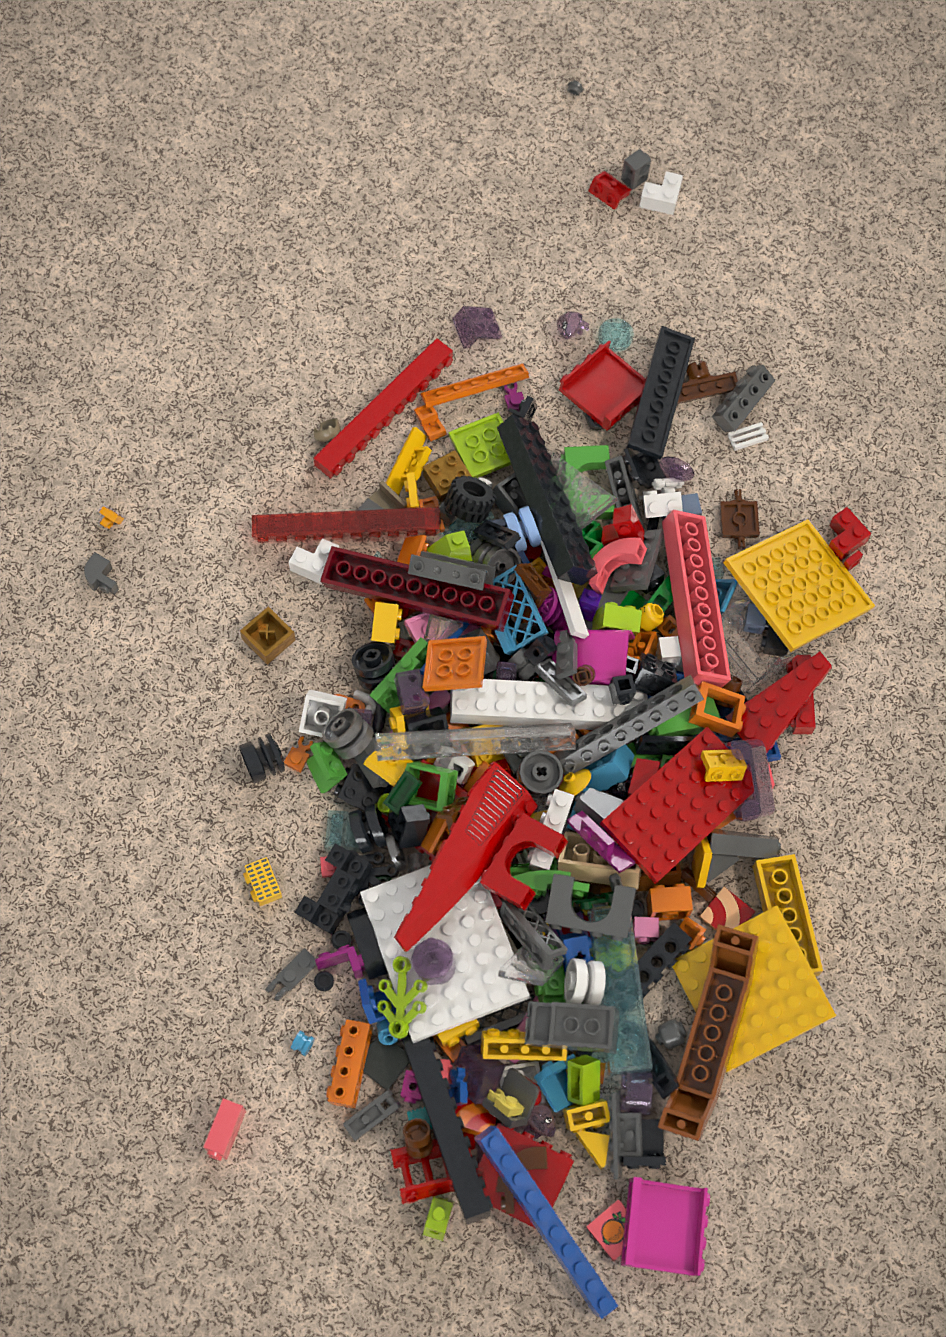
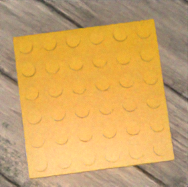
M808 519L725 559L723 562L790 652L875 607L874 603Z
M778 906L733 928L758 936L759 940L753 981L726 1072L732 1071L837 1016ZM714 939L676 958L678 961L672 966L695 1012H697L710 968Z

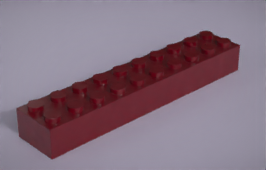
M331 546L320 582L326 588L389 604H397L401 607L504 632L514 600V594L510 589L484 583V589L479 590L408 574V564Z

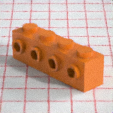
M346 1019L345 1025L341 1027L340 1037H342L341 1044L337 1046L335 1054L338 1058L336 1065L332 1067L331 1078L333 1080L331 1086H328L326 1098H328V1102L332 1105L356 1109L364 1065L373 1032V1027L369 1023Z

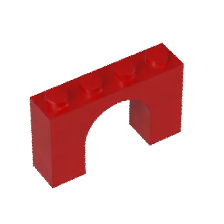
M523 813L521 818L515 821L514 829L510 835L505 837L500 851L493 856L489 868L483 872L480 883L485 889L525 911L536 893L531 887L512 877L510 866L514 856L523 849L538 848L558 859L568 841L561 833Z

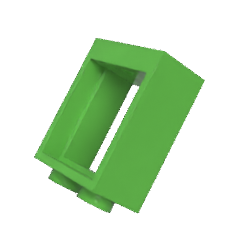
M421 762L407 763L405 770L418 779L420 770L441 775L438 801L417 797V790L408 804H423L426 809L440 812L443 810V807L454 802L458 771Z

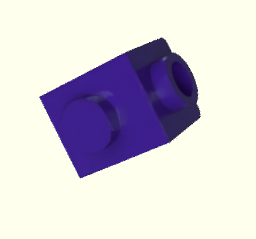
M585 588L578 604L583 619L592 621L602 595Z

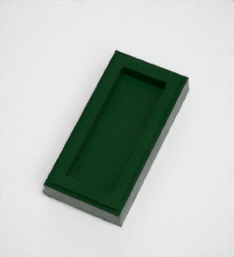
M405 770L383 804L399 815L400 807L408 805L423 782Z

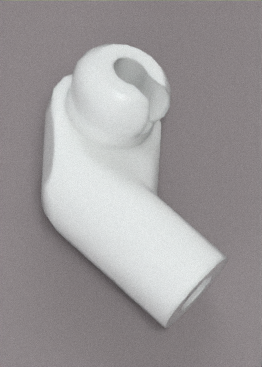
M356 690L353 698L364 702L367 705L365 707L366 713L373 715L377 706L375 701L369 696L370 694Z

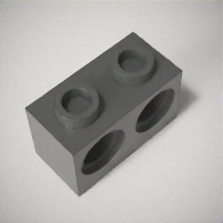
M638 149L624 159L621 180L632 191L648 180L651 165L650 156L641 149Z

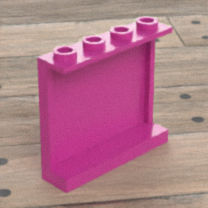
M640 1177L629 1178L621 1266L701 1276L705 1266L702 1253L706 1248L704 1229L708 1226V1215H706V1206L708 1207L710 1203L708 1188H695L642 1180Z

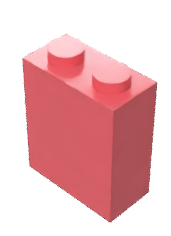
M226 1099L222 1100L204 1144V1148L210 1158L221 1161L222 1158L228 1159L246 1113L242 1105Z

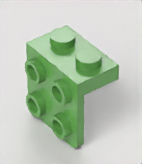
M318 742L310 746L313 755L307 760V765L320 792L324 794L348 774L334 748H331L326 742Z

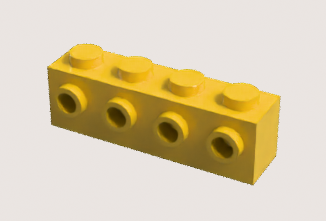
M489 1028L487 1031H482L481 1053L483 1059L566 1061L567 1049L525 1045L526 1032H520L518 1029L500 1031L496 1028Z

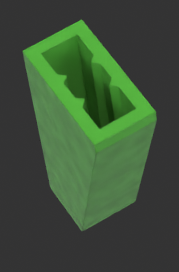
M707 696L704 713L720 718L714 699ZM690 707L649 730L648 734L652 736H688L699 734L705 728L688 722L691 711Z

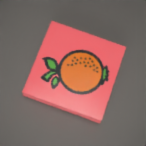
M619 1199L586 1226L612 1261L622 1254L626 1208Z

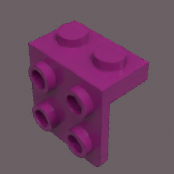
M349 945L338 948L337 952L331 954L330 952H324L315 959L318 971L350 961L355 979L362 978V971H365L361 954H356L354 946L349 947Z

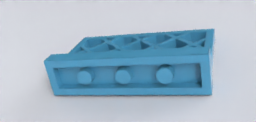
M516 565L494 578L493 585L501 583L502 588H506V586L514 587L512 592L514 600L504 632L494 630L504 653L511 656L537 638L548 633L527 585L514 570ZM513 573L517 577L515 585L508 584L509 577ZM518 589L524 592L522 602L515 600ZM514 602L521 604L518 615L511 613ZM525 606L531 607L530 619L523 617ZM510 615L517 617L514 628L509 627L508 624ZM521 619L529 620L526 632L518 630ZM533 622L538 623L541 629L536 634L530 633ZM517 632L525 634L523 641L519 644L515 640Z

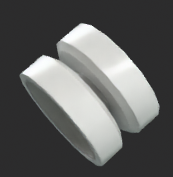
M572 958L567 966L564 982L566 1003L581 1004L583 1002L584 1004L599 1006L605 988L604 964L601 961L593 960L586 964L583 959Z

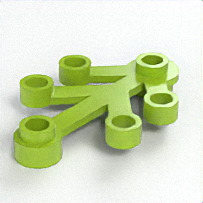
M397 956L392 964L394 971L398 972L397 994L392 989L393 985L390 980L383 979L378 985L379 990L384 992L395 1006L396 1016L391 1011L392 1006L389 1001L381 1000L377 1005V1009L390 1022V1034L394 1038L402 1039L408 1034L409 1023L418 1014H423L427 1006L423 1001H415L412 1009L406 1015L405 1008L419 993L426 992L428 984L424 980H416L413 987L406 994L407 972L411 969V962L407 957Z

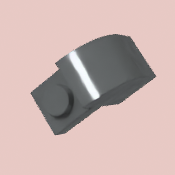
M96 552L93 553L85 565L84 574L93 591H96L99 587L103 592L107 594L110 592L115 595L119 590L117 582L107 577L112 570L111 562Z

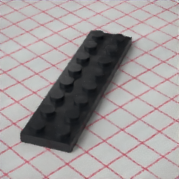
M661 326L626 447L654 458L662 459L694 345V337Z

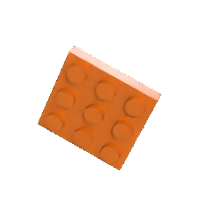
M486 636L428 640L423 680L424 692L482 688L487 647Z

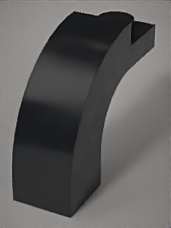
M366 908L354 910L346 914L369 980L388 974Z

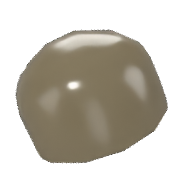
M338 418L320 423L319 430L314 428L315 439L320 442H330L341 431Z

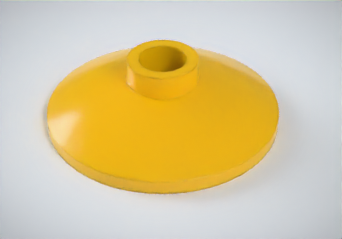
M581 769L575 773L570 772L566 774L558 790L576 796L590 782V771L588 769Z

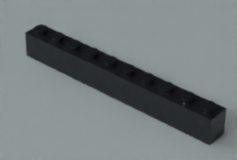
M408 1031V1034L401 1040L465 1223L468 1225L491 1217L490 1209L493 1208L490 1197H485L483 1189L486 1186L482 1175H477L478 1163L475 1155H470L469 1149L471 1144L468 1136H464L461 1129H464V1124L461 1116H456L455 1109H457L454 1097L449 1096L448 1090H450L448 1079L447 1077H442L441 1071L444 1069L440 1058L436 1059L434 1052H437L434 1040L425 1038L413 1043Z

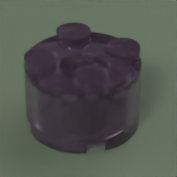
M430 937L418 944L413 951L411 961L420 980H424L428 985H441L453 977L456 970V960L451 948L444 941Z
M626 1071L625 1074H621V1087L624 1089V1095H620L621 1111L641 1112L642 1115H650L651 1112L647 1108H651L652 1084H649L650 1080L648 1078H652V1073Z

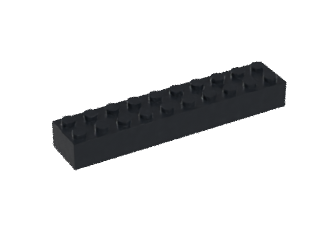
M510 415L497 427V430L557 579L582 586L598 573L595 567L596 564L589 553L588 545L584 541L583 532L577 524L576 515L572 512L570 501L565 495L564 486L557 476L558 472L552 464L551 455L545 447V441L540 435L539 426L533 421Z

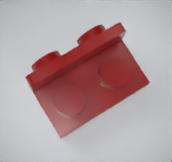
M603 171L593 178L588 191L615 210L620 201L630 195L631 189L606 171Z

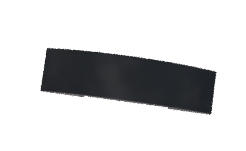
M635 1020L619 1033L629 1049L635 1052L653 1080L652 1084L662 1099L667 1098L680 1087L671 1067L658 1047Z

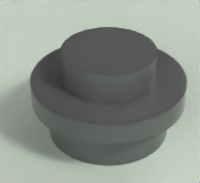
M576 80L570 81L567 84V91L576 96H579L584 90L582 84Z

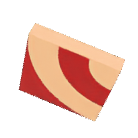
M723 887L699 918L715 931L718 924L733 929L750 920L756 911L726 887Z

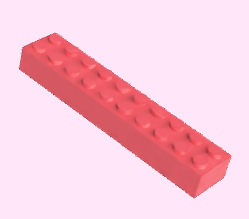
M672 510L662 521L684 678L691 675L697 686L704 681L722 688L731 680L706 519L705 516Z

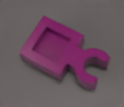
M516 382L513 383V389H509L507 385H504V391L508 394L504 395L507 409L512 408L519 412V405L524 399L523 393L517 392L518 385Z

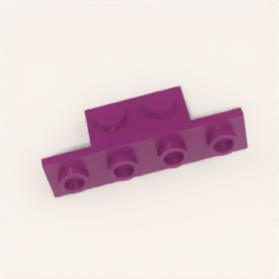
M583 811L567 819L566 822L619 874L635 864V861Z

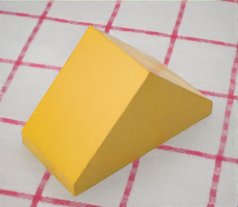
M580 1130L577 1132L576 1137L599 1169H603L606 1165L610 1135Z

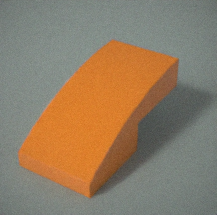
M423 405L414 409L430 442L447 435L446 429L440 422L438 413L433 406L426 408Z

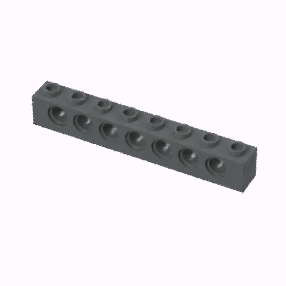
M689 675L554 752V755L561 762L564 775L570 772L575 773L699 703L704 698L694 679Z

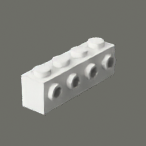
M555 789L553 795L549 794L546 805L549 808L547 813L543 812L540 823L562 833L574 795ZM535 848V850L530 849L527 861L530 862L528 869L533 871L549 870L553 856L538 848Z

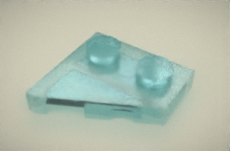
M328 810L325 850H331L336 843L347 850L362 853L352 833L347 811Z

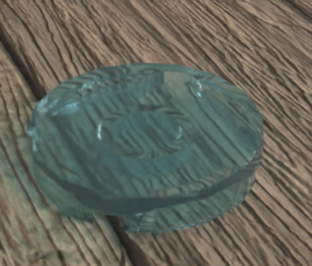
M608 319L599 327V343L604 345L610 340L609 349L613 352L624 351L633 342V328L623 319Z

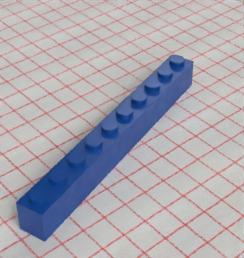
M492 1125L474 1139L594 1315L603 1319L619 1305L499 1129Z

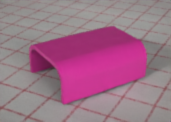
M557 630L555 632L554 642L556 645L561 642L559 636L560 632L564 630ZM588 630L589 636L585 639L573 636L578 645L577 668L587 664L595 670V679L588 685L609 686L612 677L626 675L628 641L635 640L631 630ZM557 651L552 656V660L555 663L557 658Z

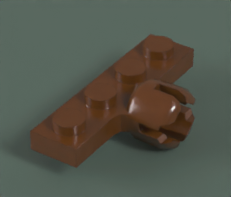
M699 361V364L696 362L688 364L686 372L689 381L683 383L677 404L731 392L738 382L736 372L712 376L709 373L707 362Z

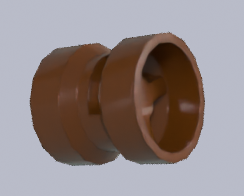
M587 664L578 667L577 673L573 674L574 682L579 686H586L591 683L596 676L594 668Z

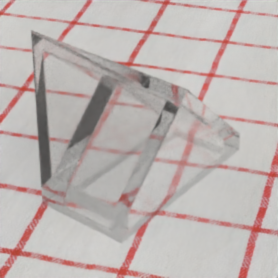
M430 614L424 640L428 642V640L447 639L463 626V622Z

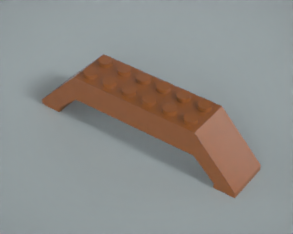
M718 924L712 943L710 968L677 1076L680 1087L671 1093L663 1109L658 1128L696 1141L700 1140L717 1103L753 981L758 936Z

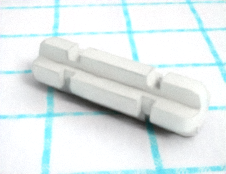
M681 477L654 479V482H652L655 490L682 488V485H684Z

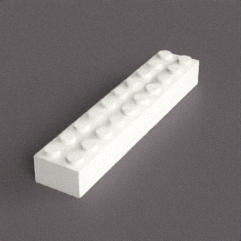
M483 679L482 688L450 690V723L595 730L647 700V694L636 690V694L629 704L620 705L612 703L607 685L579 686L587 694V699L571 707L546 682Z

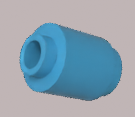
M387 1019L376 1024L378 1039L384 1045H392L398 1039L390 1034V1022Z

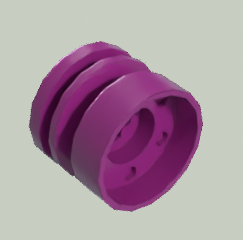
M549 586L552 592L538 608L544 625L550 627L554 633L557 630H569L557 591Z

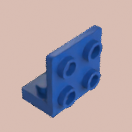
M366 978L358 981L362 1006L369 1024L387 1019L377 1009V1005L381 1000L391 1003V1011L396 1016V1008L384 992H374L373 986L368 985Z

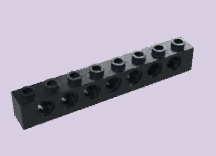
M673 922L606 995L600 1005L610 1006L612 1002L619 1003L621 1006L619 1013L620 1024L623 1021L621 1016L625 1012L629 1014L637 1006L634 1002L638 997L643 999L650 992L649 985L652 982L657 984L664 976L661 972L666 967L670 970L678 961L675 957L679 953L683 955L691 947L688 943L692 938ZM666 943H671L674 946L675 951L673 953L665 950ZM658 958L661 961V967H654L651 959ZM638 973H645L648 981L640 982ZM626 987L634 990L633 997H627L624 994ZM571 1050L577 1057L582 1055L591 1056L594 1053Z

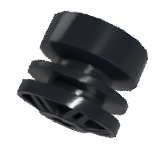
M270 733L265 735L267 744H264L261 737L258 738V748H255L251 741L239 745L240 753L254 784L266 779V769H269L273 776L276 775L274 768L276 765L280 773L285 771L282 752Z

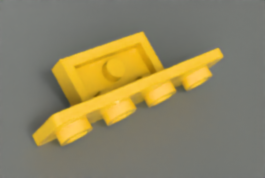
M412 427L385 482L398 496L404 481L407 480V473L414 472L416 481L420 478L423 466L428 462L432 451L428 446L422 447L427 436L417 427Z

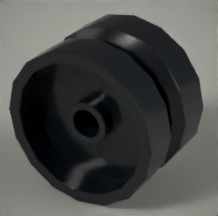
M370 642L361 646L354 652L351 659L360 686L367 690H374L397 664L391 647L383 642Z
M376 803L365 807V815L360 809L348 813L352 833L363 854L374 849V842L380 848L387 846L385 835L389 832Z

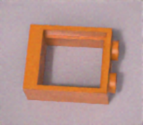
M702 681L698 687L704 700L691 707L688 722L703 728L708 727L711 731L732 738L737 732H740L743 726L741 717L746 709L744 704L745 696ZM707 696L734 706L732 722L704 713Z

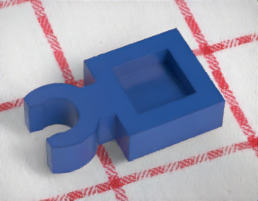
M457 1067L456 1070H450L452 1084H449L450 1090H448L449 1096L454 1097L457 1106L466 1104L468 1097L467 1082H463L465 1068Z

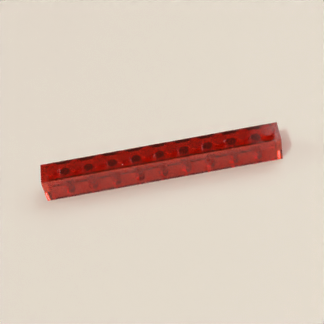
M439 507L252 515V538L257 540V543H268L269 540L287 542V539L303 542L306 541V538L321 541L322 538L332 537V540H342L343 537L361 539L362 536H369V538L375 539L380 538V535L396 538L399 537V534H406L407 537L418 536L421 533H425V536H436L437 533H441V510Z

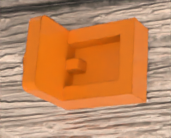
M686 916L679 927L692 938L689 942L691 945L689 949L692 951L696 946L700 947L706 939L703 935L707 929Z

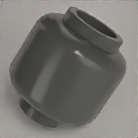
M676 1019L660 1024L658 1026L659 1033L655 1034L659 1045L664 1044L667 1049H673L684 1044L685 1037H687L682 1022H678Z

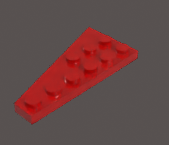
M821 651L744 703L746 709L741 717L743 726L737 734L759 763L763 761L764 756L772 749L776 740L784 733L799 713L801 707L809 700L813 691L832 669V665ZM733 712L725 717L727 721L732 722Z

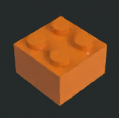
M675 884L673 887L666 888L664 885H656L650 888L646 897L648 917L659 918V921L684 919L686 916L689 917L693 911L690 886H685V884Z

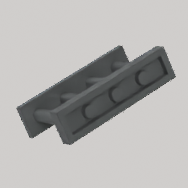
M421 551V556L411 555L408 574L483 590L484 583L493 585L496 567Z

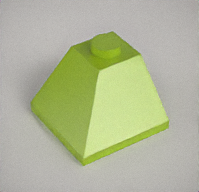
M464 530L447 534L427 548V552L472 561L470 546Z

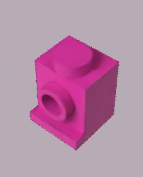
M406 1070L401 1098H404V1102L416 1104V1101L421 1102L422 1098L418 1086L414 1091L409 1089L410 1084L417 1085L413 1072Z

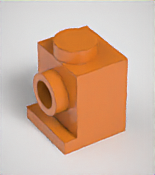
M671 615L664 617L663 622L657 627L659 632L664 637L678 636L676 620Z

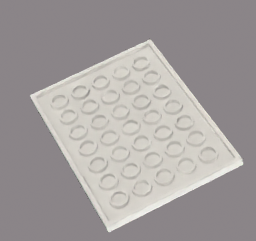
M431 865L360 892L395 993L397 994L398 972L394 971L392 964L397 956L407 957L411 962V969L407 972L406 994L413 987L416 980H424L428 984L426 992L419 993L405 1008L406 1015L412 1009L415 1001H423L427 1006L423 1014H418L409 1023V1033L413 1043L530 998L491 893L480 883L481 877L458 903L408 952L402 949L394 936L406 913H410L413 905L411 903L415 896L418 897L424 878H428L431 872L429 869Z

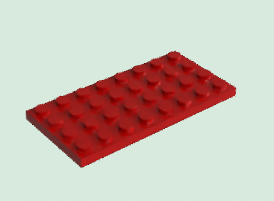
M708 727L600 823L606 832L655 884L762 785L747 768L742 780L705 781L704 777L707 770L701 759L702 751L729 750Z

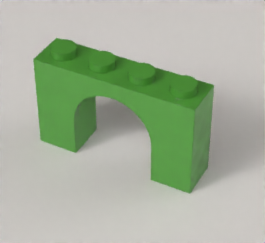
M608 445L564 447V453L560 454L561 465H564L565 471H562V482H566V487L563 490L570 501L572 512L576 515V521H583L586 517L591 520L613 519L615 509L613 495H587L581 492L575 483L576 477L584 471L606 469L605 461L610 459Z

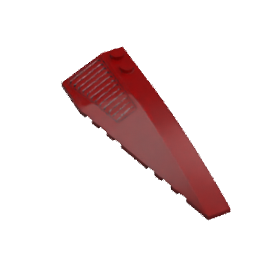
M495 761L490 764L467 794L469 798L466 804L461 806L459 810L460 815L456 823H452L449 829L451 831L448 839H444L429 868L431 872L428 878H424L418 897L415 896L411 903L413 905L410 913H406L394 936L405 952H408L479 880L483 872L491 865L495 853L500 851L505 837L510 835L514 829L515 821L521 818L523 813L530 817L538 807L530 793Z

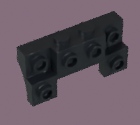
M336 843L333 845L325 861L337 867L320 898L315 902L304 895L294 912L331 935L335 933L344 915L350 911L351 903L355 896H358L361 892L362 884L373 867L368 861Z

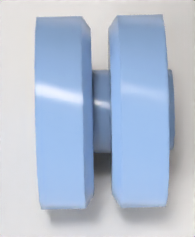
M528 506L519 509L518 514L521 520L519 522L513 512L503 515L507 525L506 528L518 532L521 537L515 544L517 552L527 550L525 538H528L533 548L541 545L542 540Z

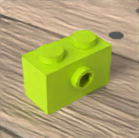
M588 1055L568 1060V1101L584 1106L600 1100V1060Z

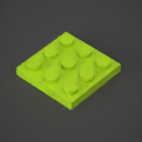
M499 412L448 432V436L459 457L473 478L482 477L511 465L497 427L503 422Z

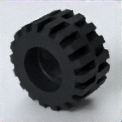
M461 476L452 480L444 504L447 506V510L457 518L466 522L480 523L488 518L496 495L494 490L484 481L471 476Z

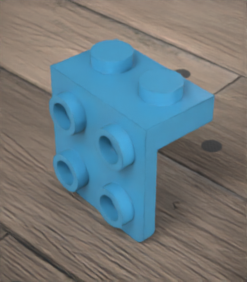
M574 1054L566 1057V1061L554 1060L555 1063H553L551 1060L541 1066L543 1070L534 1076L554 1112H559L574 1104L568 1101V1074L565 1071L568 1068V1060L576 1058Z

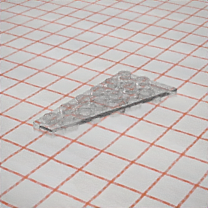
M546 447L581 530L619 501Z

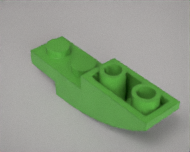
M538 870L513 876V878L531 887L536 893L535 898H541V896L546 897L547 889L551 890L555 873L571 876V872ZM575 881L572 897L578 899L587 897L590 884Z

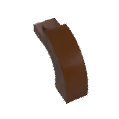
M532 1147L516 1153V1156L527 1171L547 1169V1147ZM499 1175L496 1192H505V1196H501V1210H505V1214H514V1196Z

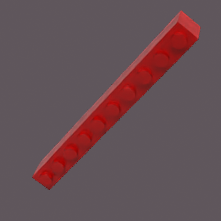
M436 338L313 458L314 466L330 479L334 475H339L343 466L346 463H351L359 450L363 451L367 447L368 442L380 434V430L384 426L390 425L393 420L392 418L396 414L400 415L408 402L412 403L416 399L417 394L428 387L432 379L439 377L444 367H449L452 364L453 350Z

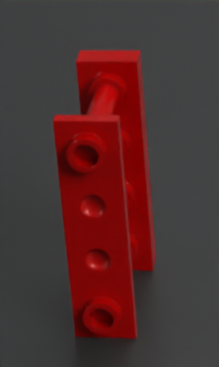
M462 1132L464 1136L469 1138L471 1144L469 1152L471 1155L470 1150L476 1149L474 1135ZM436 1139L432 1140V1152L427 1157L421 1159L411 1157L407 1153L406 1146L390 1150L394 1169L401 1168L405 1184L404 1188L399 1189L402 1204L414 1203L421 1199L454 1191L443 1158L442 1161L447 1177L434 1180L429 1160L442 1157ZM421 1162L426 1182L413 1185L409 1165ZM483 1168L476 1169L477 1175H482L485 1182Z

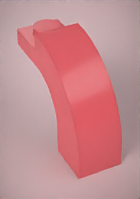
M641 538L616 540L603 547L593 557L598 572L589 580V585L597 594H603L609 576L619 566L642 564L647 548Z

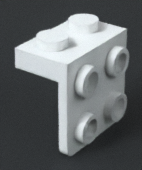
M675 488L663 489L660 494H657V490L645 491L642 496H639V500L643 499L645 518L668 516L672 510L683 512L681 492H675Z

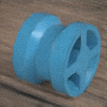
M300 1030L291 1045V1049L294 1051L298 1050L301 1052V1055L306 1056L315 1038L306 1036Z

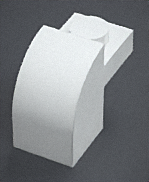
M442 747L434 765L458 771L457 783L465 784L475 763L465 755L461 756L446 747Z

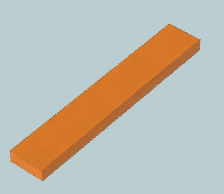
M519 364L422 392L421 398L426 408L528 379L529 372L524 364Z

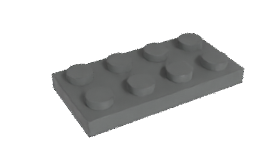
M662 529L644 531V545L647 550L642 564H625L616 568L610 585L612 592L648 589L664 535Z

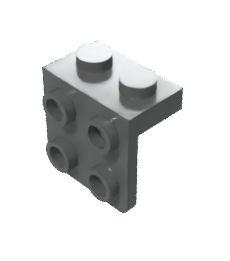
M510 1068L507 1071L501 1090L505 1096L516 1098L525 1107L522 1115L507 1117L488 1098H484L482 1106L491 1115L497 1117L504 1126L514 1128L527 1125L539 1094V1088L515 1068Z

